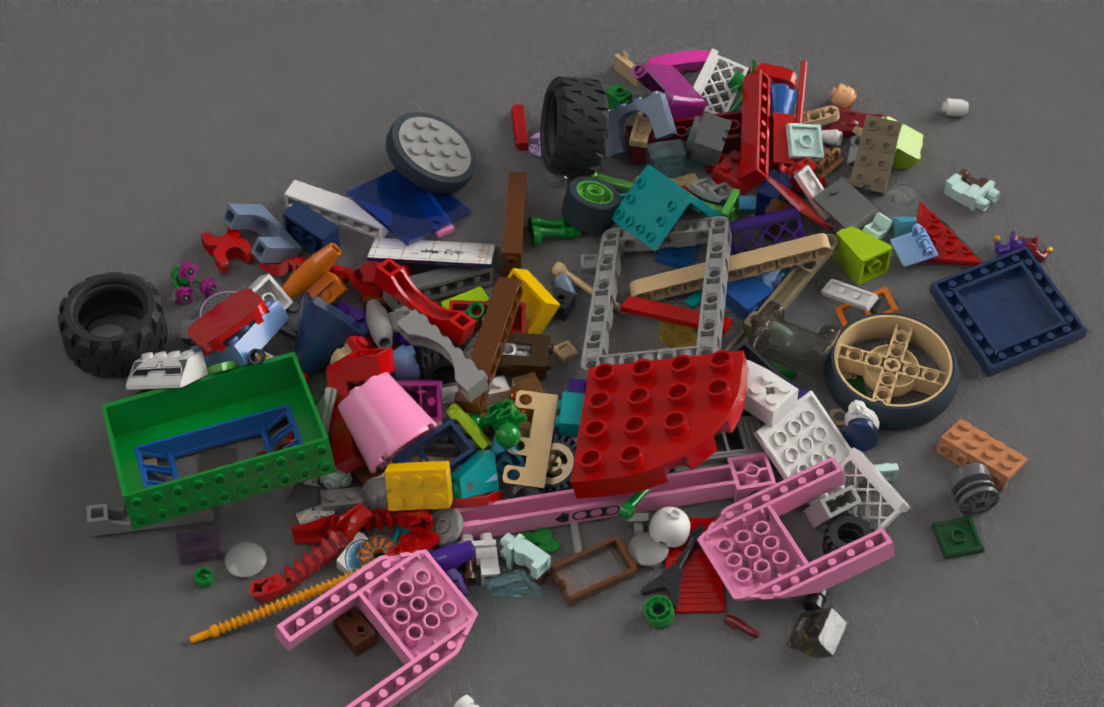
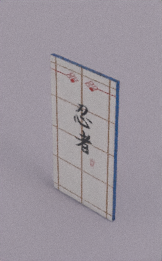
M375 238L367 256V261L383 262L390 258L398 263L491 268L496 246L495 244Z

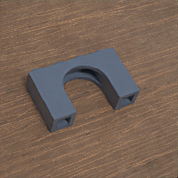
M655 91L649 93V97L644 99L639 97L633 99V103L617 105V109L612 111L609 109L607 157L615 158L629 153L623 129L628 117L637 112H643L648 116L657 140L662 141L678 135L665 94Z
M262 204L227 205L221 219L231 230H251L264 236L257 238L251 250L260 263H281L291 256L298 257L302 247Z

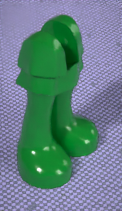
M537 216L528 217V232L531 234L532 247L539 246L545 237H559L565 240L582 235L581 230L567 223L563 216L560 220Z

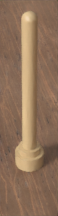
M560 261L554 265L551 274L557 276L565 273L570 277L573 284L592 295L593 287L568 272L566 265ZM616 302L613 305V309L625 315L626 313L621 312V305Z

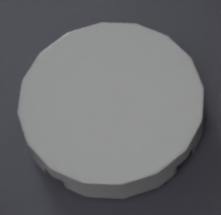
M454 508L438 509L433 514V527L430 531L439 536L440 542L436 544L437 547L451 545L462 532L463 517Z

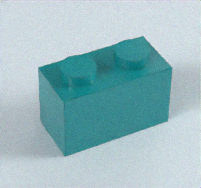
M563 392L562 400L558 399L557 411H561V413L556 415V427H559V435L578 437L585 393Z

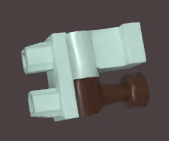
M962 169L958 174L955 173L946 181L944 189L945 195L969 207L971 211L978 208L985 212L990 206L989 200L996 202L1000 197V191L994 188V181H988L985 177L977 180L971 177L970 172L966 169Z
M508 532L501 538L500 544L504 547L500 552V556L506 559V567L509 570H512L514 567L517 574L527 572L534 577L535 583L540 586L543 585L550 575L547 569L551 564V556L526 540L522 534L514 537Z

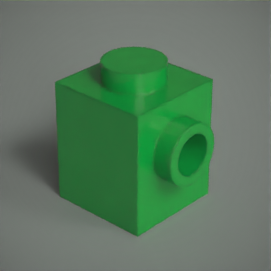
M620 83L605 91L608 106L613 110L617 109V105L632 103V93Z

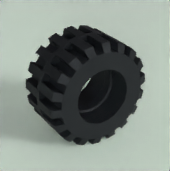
M451 341L452 345L455 348L458 347L456 343H453V341ZM421 347L420 351L416 352L415 359L419 366V379L440 380L442 385L456 382L455 369L446 357L426 347Z
M846 513L841 514V517L835 516L825 527L822 541L823 554H828L847 545L841 539L855 541L874 532V527L869 526L870 522L868 520L864 521L862 520L863 517H855L851 513L850 516H847Z

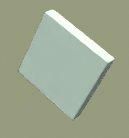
M786 124L789 159H805L806 157H810L811 160L824 159L821 125Z

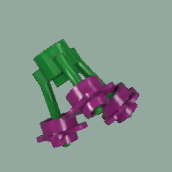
M183 261L181 266L177 265L170 273V277L173 280L171 284L177 289L175 291V304H190L193 300L191 297L194 290L184 286L180 287L179 284L195 282L199 284V290L204 293V297L208 298L217 289V284L214 282L215 278L211 276L204 278L202 281L196 279L194 276L199 269L198 266L190 264L189 261Z

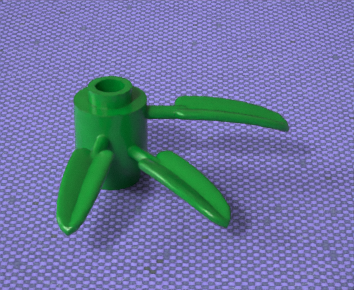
M752 59V67L749 74L756 69V59ZM735 72L729 82L733 92L741 93L736 104L729 112L735 111L742 101L743 78L746 77L742 73L738 74Z

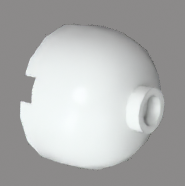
M664 507L653 515L648 530L650 536L656 542L667 543V547H679L686 542L691 524L684 511L675 507Z

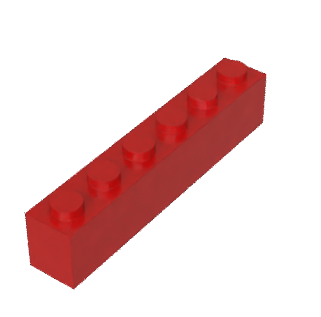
M341 359L326 366L328 387L337 389L330 425L331 445L335 467L348 474L366 464L338 409V405L349 395V392L359 386V384H352V381L344 382Z

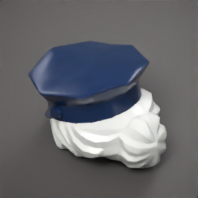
M854 400L848 406L849 411L845 415L846 426L842 428V436L851 448L854 447L857 450L866 452L877 446L880 422L875 412L868 409L863 401Z

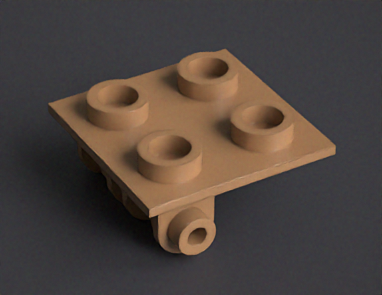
M823 146L824 159L811 160L813 163H816V168L813 170L815 175L825 178L845 160L840 157L841 149L839 147H834L830 151Z

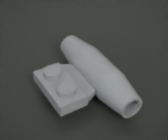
M372 299L366 304V322L370 336L379 348L392 346L393 332H399L396 322L412 312L406 306L388 313L379 300Z

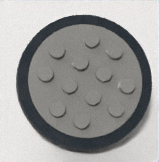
M423 112L404 114L393 123L387 134L385 147L390 161L400 174L423 189L436 193L459 191L471 180L476 170L477 157L470 141L453 124L438 116Z

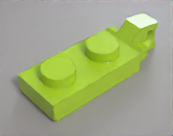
M454 403L446 410L451 419L459 421L463 432L470 434L474 445L478 449L487 450L492 445V442L457 403Z

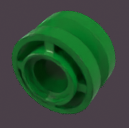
M655 595L645 602L644 614L651 627L663 629L673 622L675 612L669 598L663 595ZM659 609L664 610L662 614H655Z

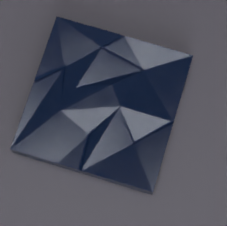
M1027 246L933 282L929 289L930 294L987 377L1081 340L1087 333L1086 327Z

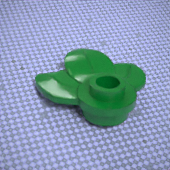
M540 528L535 533L530 531L522 533L526 540L544 552H554L561 545L560 542L552 540L553 533L548 528Z

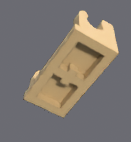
M623 51L622 58L617 53L614 57V69L636 87L640 86L641 83L629 73L635 64L628 60V53Z

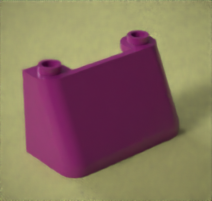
M637 63L629 71L650 93L661 91L666 95L673 119L699 116L704 111L706 101L675 67Z

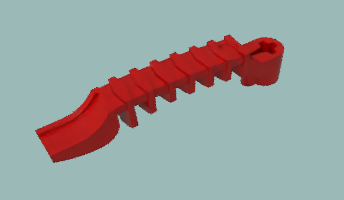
M362 502L357 504L337 520V532L332 531L330 528L327 530L330 536L329 539L320 538L322 544L318 548L313 545L311 547L313 552L309 555L307 553L302 554L304 557L302 561L294 560L295 566L290 569L286 566L284 568L286 573L282 576L275 573L270 577L254 580L249 586L250 594L258 604L265 605L280 594L292 592L294 587L300 586L303 580L309 579L311 574L315 571L318 572L321 566L329 563L333 556L336 557L339 551L345 549L346 545L354 540L358 530L374 515Z

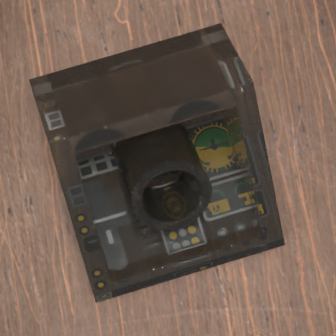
M833 607L801 612L787 646L814 658L831 657L836 652L847 622Z

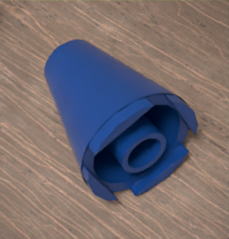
M771 84L770 116L774 112L792 113L797 100L795 89L792 91L786 84Z

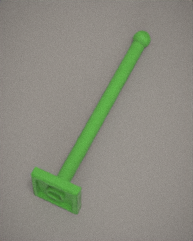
M597 171L590 176H585L606 181L615 189L629 192L634 185L633 182L599 174ZM733 188L724 207L704 202L722 216L727 217L729 222L737 221L740 216V191ZM692 203L686 207L688 209L694 210L690 207Z

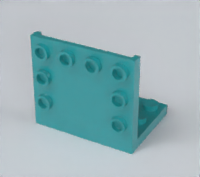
M648 164L615 210L611 219L656 252L681 214L691 203L690 207L698 213L703 211L701 215L706 218L722 215Z

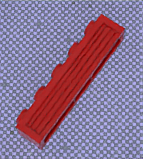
M513 104L510 113L513 116L511 121L514 123L512 124V129L515 131L513 132V137L516 139L514 144L517 147V151L528 150V136L523 104Z

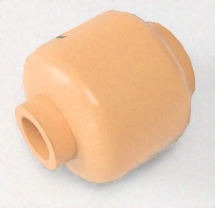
M839 84L837 88L833 87L829 96L832 97L831 102L833 105L847 109L852 107L857 95L854 94L855 90L853 88Z

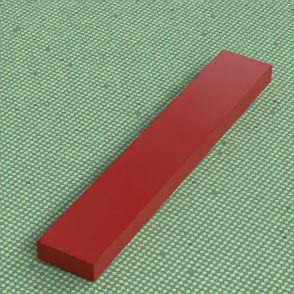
M628 296L620 306L621 312L696 329L699 326L700 311ZM724 317L723 335L726 334L733 324L732 318Z

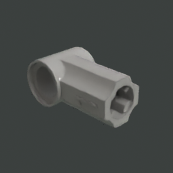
M855 135L851 139L846 165L850 171L853 170L861 135Z

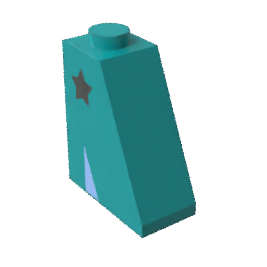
M478 450L451 474L454 499H463L499 490L494 450Z

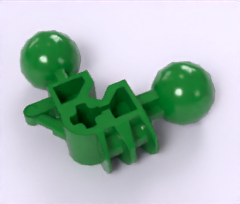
M504 399L502 402H495L493 405L489 404L487 415L468 414L482 432H484L485 427L492 426L496 432L495 438L497 443L506 449L513 448L519 443L521 438L519 431L520 423L528 419L525 413H521L517 409L513 400Z

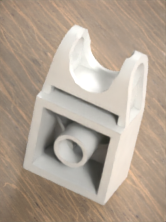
M746 360L749 371L744 410L770 427H773L797 405L799 389L768 369Z

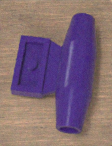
M467 540L447 545L430 552L429 554L464 596L468 595L469 592L464 578L456 568L477 555L472 541Z

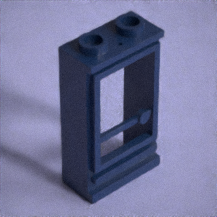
M450 419L392 458V463H412L413 460L411 458L419 453L422 459L430 462L426 457V453L422 451L447 435L461 452L460 456L449 462L451 472L475 454V445L471 439H467L463 435L461 426L457 423L455 424Z

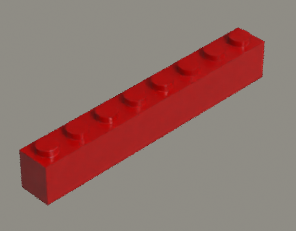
M760 68L743 78L739 177L741 182L751 189L767 180L769 167L771 78Z

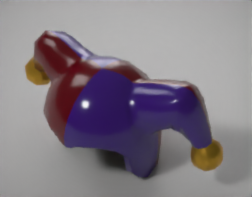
M1013 230L1009 243L1006 245H1001L1000 236L994 235L992 238L993 242H995V251L998 256L1027 246L1039 263H1043L1053 251L1048 246L1041 253L1038 250L1039 236L1036 238H1023L1016 235Z

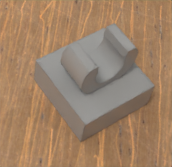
M635 513L630 520L627 519V526H633L634 535L642 533L643 526L648 525V513Z

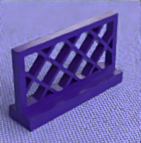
M796 207L729 222L732 234L741 233L746 236L741 245L734 242L732 236L731 249L733 255L738 254L740 249L746 252L749 251L742 247L747 238L757 243L753 249L755 250L758 245L767 247L761 243L765 234L775 238L772 245L777 240L781 243L785 242L779 238L783 229L793 234L789 241L793 240L795 236L798 238L805 237L800 212ZM797 219L798 227L795 232L785 227L789 220ZM777 224L782 227L777 236L767 231L770 225ZM758 228L764 232L759 241L749 236L753 229Z

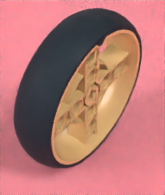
M874 313L851 321L833 337L824 356V379L833 400L845 413L849 411L848 406L854 400L863 401L866 407L873 410L880 422L879 429L906 430L922 426L934 420L949 406L958 388V363L948 341L931 325L904 314ZM891 339L890 345L878 346L871 351L852 347L866 340ZM909 344L927 353L938 365L940 371L919 365L916 357L908 351ZM840 370L863 376L867 386L874 391L872 399L855 390L846 381ZM911 390L932 395L916 403L890 404L892 397L905 395Z

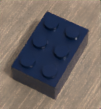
M297 201L283 212L284 229L310 255H313L330 243H334L340 249L338 226L325 219L320 213L313 211L308 205Z

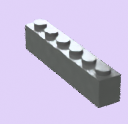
M459 263L410 276L409 278L428 299L435 300L480 286L493 284L494 268L490 264ZM383 290V300L393 311L404 306Z

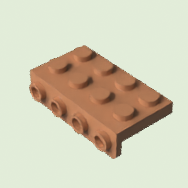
M962 419L940 437L936 447L938 454L960 467L971 463L986 465L992 482L999 491H1003L1006 488L1008 481L1028 461V458L1020 452L1014 451L1003 442L994 439L986 432L977 429Z

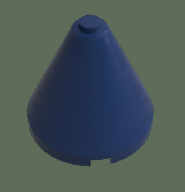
M305 292L301 298L294 352L302 372L310 376L328 365L334 351L337 348L341 349L344 347L345 341L350 336L369 337L370 332L362 325L359 326L353 321L354 319L317 296L311 298V293Z

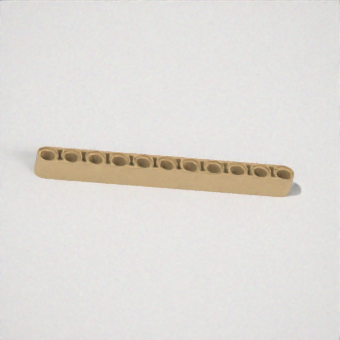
M819 233L730 256L727 283L826 258L832 253L828 236L824 233ZM706 262L634 280L629 284L630 294L633 297L656 301L703 289Z

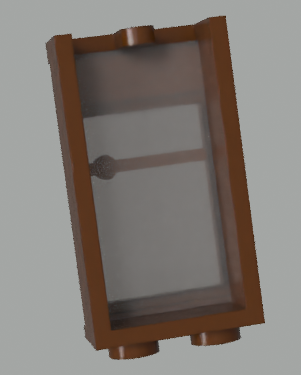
M616 535L552 564L550 575L567 605L572 607L582 600L630 578H634L637 564L633 558L629 557L625 543L620 541Z

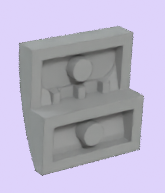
M709 176L692 182L688 187L696 195L713 202L727 200L733 190L726 182L717 184Z

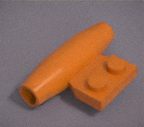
M334 243L328 244L311 255L290 275L282 289L291 300L306 291L311 293V298L317 296L332 304L348 290L337 275L328 272L341 255L339 247Z

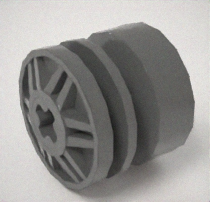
M971 463L959 467L948 478V484L953 496H955L957 506L964 515L974 516L992 509L999 502L1000 496L992 482L987 466L982 463Z

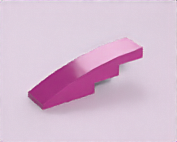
M694 50L663 54L648 58L647 62L649 64L673 66L682 75L685 70L700 71L711 51Z

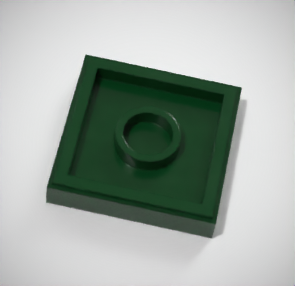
M971 516L932 523V530L945 560L984 553V545Z

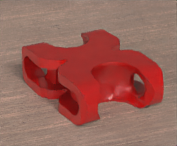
M227 226V233L223 236H213L209 231L200 234L204 249L209 256L215 258V266L221 274L229 271L228 262L231 259L239 258L246 264L255 261L250 244L246 239L240 237V230H231Z

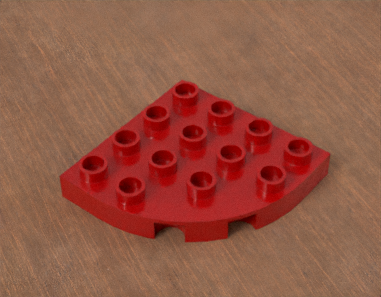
M719 350L712 354L698 356L682 354L671 359L653 361L640 359L634 363L617 365L602 363L596 367H590L571 476V485L576 498L615 496L651 489L669 482L667 473L673 467L683 465L693 470L717 451L713 436L721 432L732 433L744 409L748 380V364L744 350L734 352Z

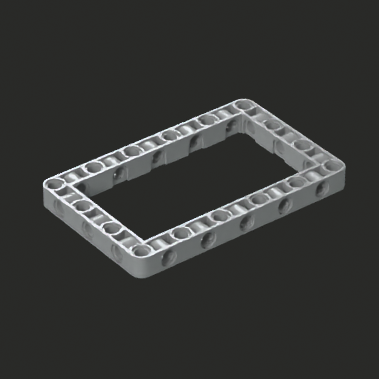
M717 216L677 221L657 249L708 243L696 346L608 355L610 342L608 336L609 331L612 329L613 305L616 303L618 290L616 285L621 271V255L630 251L641 252L652 249L624 228L608 229L603 233L581 359V368L586 381L589 368L596 367L602 363L617 365L634 363L640 359H649L651 361L671 359L682 354L689 356L707 355L721 350L732 232L727 217Z

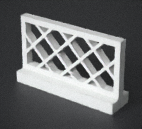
M715 49L711 50L693 86L708 104L702 113L717 114L714 108L722 107L724 113L728 112L737 95L727 85L734 75L733 70H740L745 76L749 70L748 67L718 55V51ZM718 61L725 64L727 68L719 69ZM729 72L731 78L724 79L722 73ZM718 75L720 81L713 82L711 76ZM723 84L725 90L718 92L716 86ZM712 87L714 93L707 95L705 89ZM728 94L730 100L723 102L721 95ZM717 97L719 103L712 105L710 98Z
M853 447L848 452L849 456L840 464L843 470L844 482L846 478H854V488L857 494L858 491H867L866 502L859 504L866 505L865 516H861L863 517L862 520H878V527L874 531L882 527L885 529L902 512L906 513L911 507L866 456ZM852 462L855 465V474H846V467ZM866 477L868 480L867 488H858L859 478ZM871 491H878L880 493L879 502H871ZM857 506L848 511L849 514L851 513L858 517L856 514ZM870 506H879V516H870ZM884 506H891L895 510L890 516H883Z

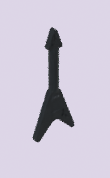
M704 525L699 526L690 533L691 539L676 564L642 588V595L666 590L673 608H678L682 568L696 547L697 539L704 531Z

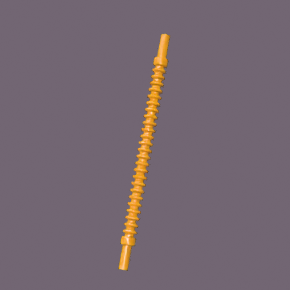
M358 568L354 572L350 570L349 574L344 573V576L338 575L339 578L333 577L332 581L327 579L326 583L322 581L321 585L316 584V587L310 586L309 590L305 588L304 592L299 590L298 594L288 595L286 599L282 597L281 601L277 599L276 603L270 602V605L265 604L263 608L259 606L258 610L254 608L253 612L248 611V614L242 613V616L239 617L237 615L235 619L231 617V620H225V623L213 624L209 626V629L189 636L191 643L194 644L210 637H219L220 633L225 634L227 630L231 632L232 628L236 630L237 626L243 627L242 624L248 625L249 621L254 623L255 619L259 621L260 617L265 618V615L271 616L272 612L276 614L277 610L282 612L283 608L288 609L290 605L294 607L295 603L299 605L300 601L304 603L305 599L311 600V597L316 598L318 594L321 596L323 592L326 593L357 572Z

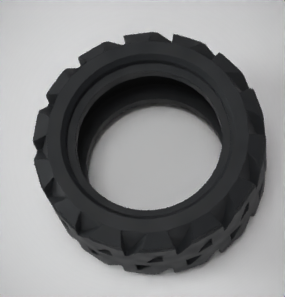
M558 76L548 85L541 111L540 147L543 163L550 173L590 176L601 166L608 139L609 109L605 89L599 80L595 78Z
M108 272V274L90 276L85 279L86 281L73 286L68 291V298L63 297L59 306L60 314H58L57 318L65 352L69 360L74 361V365L85 373L90 371L93 376L108 378L109 376H115L116 378L129 376L134 361L142 358V354L153 352V355L164 350L168 330L162 298L159 296L158 290L149 281L146 282L144 278L132 273L126 275L123 272ZM111 313H128L141 319L134 328L117 336L102 337L86 331L93 321Z

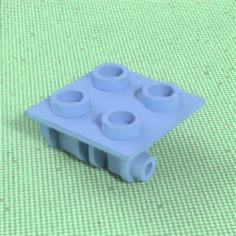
M919 224L912 226V232L890 239L903 267L939 256L925 228Z

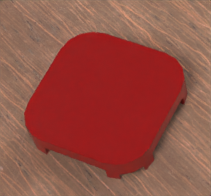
M242 289L197 319L188 328L187 334L205 356H210L216 349L219 352L225 350L226 347L222 342L251 321L260 325L264 321L262 316L269 313L270 309L252 289Z

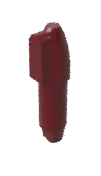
M732 615L725 616L723 622L733 629L738 628L749 636L760 637L756 629L744 623L741 619Z

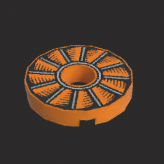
M374 536L365 540L358 552L360 565L363 566L375 560L373 556L377 552L385 555L391 547L397 546L396 543L384 536Z

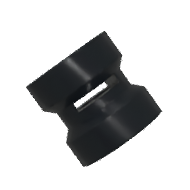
M824 590L818 593L807 594L808 597L804 599L802 604L803 609L814 615L821 614L824 608L823 603L827 601L829 595L828 592Z

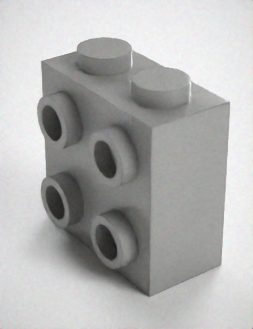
M843 484L833 489V491L826 492L809 502L810 507L805 509L804 512L812 527L815 528L837 515L840 516L862 503L853 484L846 488Z

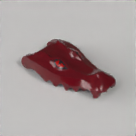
M838 107L839 120L830 123L823 130L838 129V131L842 132L843 137H853L856 135L852 132L854 127L857 126L863 129L866 115L886 118L887 116L884 114L861 113Z

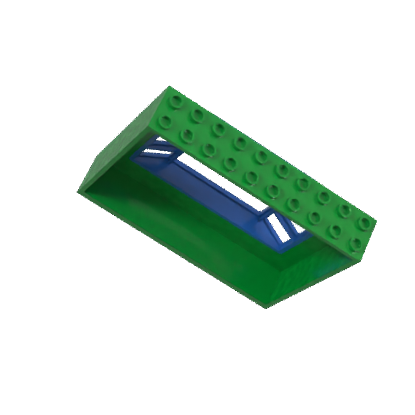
M295 352L265 359L259 365L250 363L206 375L181 388H159L101 404L119 484L132 530L336 472L329 438ZM287 415L289 424L269 439L267 432ZM293 431L295 439L282 450L274 452L273 447ZM261 434L268 454L179 478L174 458ZM142 456L168 460L170 467L144 464ZM146 472L172 476L173 480L168 482L148 480Z

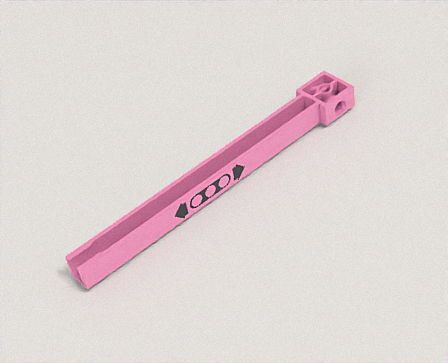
M766 452L728 457L726 465L667 474L669 482L653 487L634 509H636L635 513L659 510L664 507H678L727 498H734L736 503L776 484ZM570 489L495 501L485 506L457 507L454 509L460 512L463 517V529L456 541L461 542L462 534H471L473 539H480L481 534L490 532L492 536H498L508 532L511 534L566 525L572 521L579 523L616 517L623 503L628 501L635 493L577 499L574 490Z

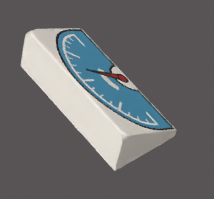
M358 532L354 540L349 543L336 561L337 569L347 574L350 573V570L354 572L356 568L358 570L361 569L358 552L360 546L368 539L363 533Z

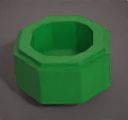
M207 567L198 568L193 574L196 586L202 589L211 587L215 581L212 569Z

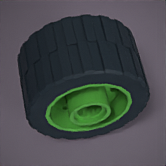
M575 178L568 185L561 207V214L567 223L581 231L589 233L605 232L613 226L614 221L611 218L620 205V194L611 184L598 178Z

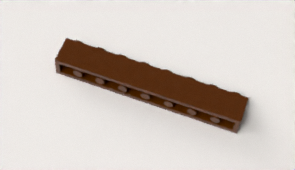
M498 277L497 283L493 285L492 297L487 302V311L482 316V326L477 331V340L475 345H472L470 357L475 363L476 368L479 371L483 370L488 376L487 383L489 389L472 402L459 391L456 392L454 402L465 413L482 415L524 292L521 279Z

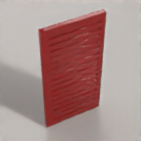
M770 176L766 178L801 213L830 231L833 229L802 197Z
M689 518L691 524L690 533L701 525H704L703 533L706 532L708 526L715 522L717 518ZM690 533L683 545L669 547L668 555L665 558L666 570L678 561L691 539ZM697 543L682 568L678 608L674 609L675 614L726 612L723 582L699 543Z

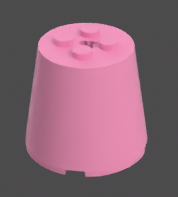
M388 372L378 376L374 375L362 386L355 387L338 405V409L371 473L377 472V467H380L381 470L387 467L388 464L392 463V458L438 428L436 422Z

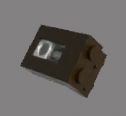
M509 333L495 375L532 377V388L540 389L541 381H545L548 371L552 370L550 355H554V343H551V335Z

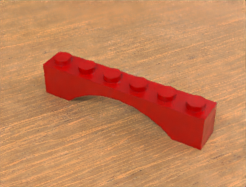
M387 258L376 266L373 283L411 311L415 309L420 315L424 314L431 325H435L442 334L457 345L461 346L472 338L476 323L474 319L461 310L447 309L428 299L413 284L404 268L392 259Z

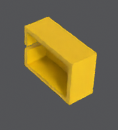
M513 268L507 278L521 279L524 292L520 302H526L525 332L541 334L560 307V304L528 270Z
M449 461L388 464L384 474L386 490H388L389 511L444 509L451 507L453 492Z

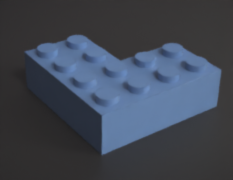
M278 299L264 301L270 312L262 316L264 321L260 325L251 321L222 342L226 347L225 350L219 352L216 349L210 356H205L203 353L206 367L234 359L237 362L236 367L247 365L250 362L248 358L249 352L254 348L262 349L290 318ZM195 345L189 349L193 350L194 352H202V350Z

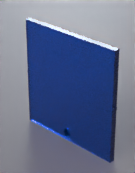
M397 169L391 170L346 193L347 197L407 246L470 215L472 212L452 194L436 193L423 189L406 179Z

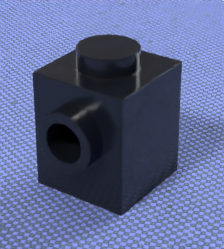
M558 287L553 297L560 304V307L553 315V318L566 321L575 307V294Z

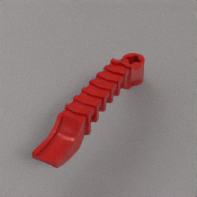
M291 256L281 263L259 262V267L273 275L284 276L292 270L294 272L307 259L301 256ZM340 264L332 265L328 271L337 275L339 279L341 275L342 283H348L351 280V286L361 292L362 301L364 296H383V289L375 283L363 282V277H360L359 268L351 269L349 266L341 267Z
M388 506L384 509L375 508V510H370L374 517L361 528H366L368 532H371V527L377 526L380 531L383 525H388L390 529H393L394 524L399 523L401 529L408 528L426 533L433 527V515L431 509L389 511ZM344 513L341 515L331 514V516L327 517L322 516L318 520L306 524L291 525L294 543H321L320 538L322 537L327 540L329 538L327 530L330 528L332 531L337 532L336 522Z

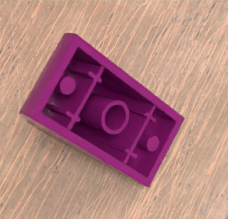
M427 379L395 380L435 422L443 421L442 381Z

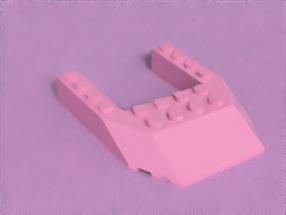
M834 457L725 507L720 513L721 516L715 522H712L708 526V530L697 539L734 601L778 599L822 592L895 557L893 541L882 527L808 563L778 516L806 504L826 492L829 493L843 484L845 485L843 470Z
M425 549L414 553L404 552L395 556H379L278 624L275 636L285 649L289 651L357 605L403 662L404 666L346 707H393L421 687L458 655L478 613Z

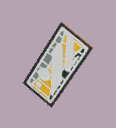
M321 504L294 512L298 524L310 523L322 516L327 517L331 516V514H337L336 510L322 511Z

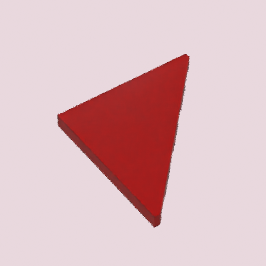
M923 202L919 203L916 224L925 228L939 255L922 262L972 267L982 263Z

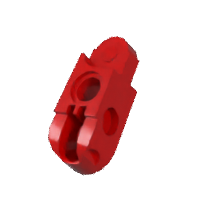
M761 63L760 66L756 65L755 71L760 68L771 78V84H786L792 91L793 89L796 90L798 81L797 75L793 70L767 63Z

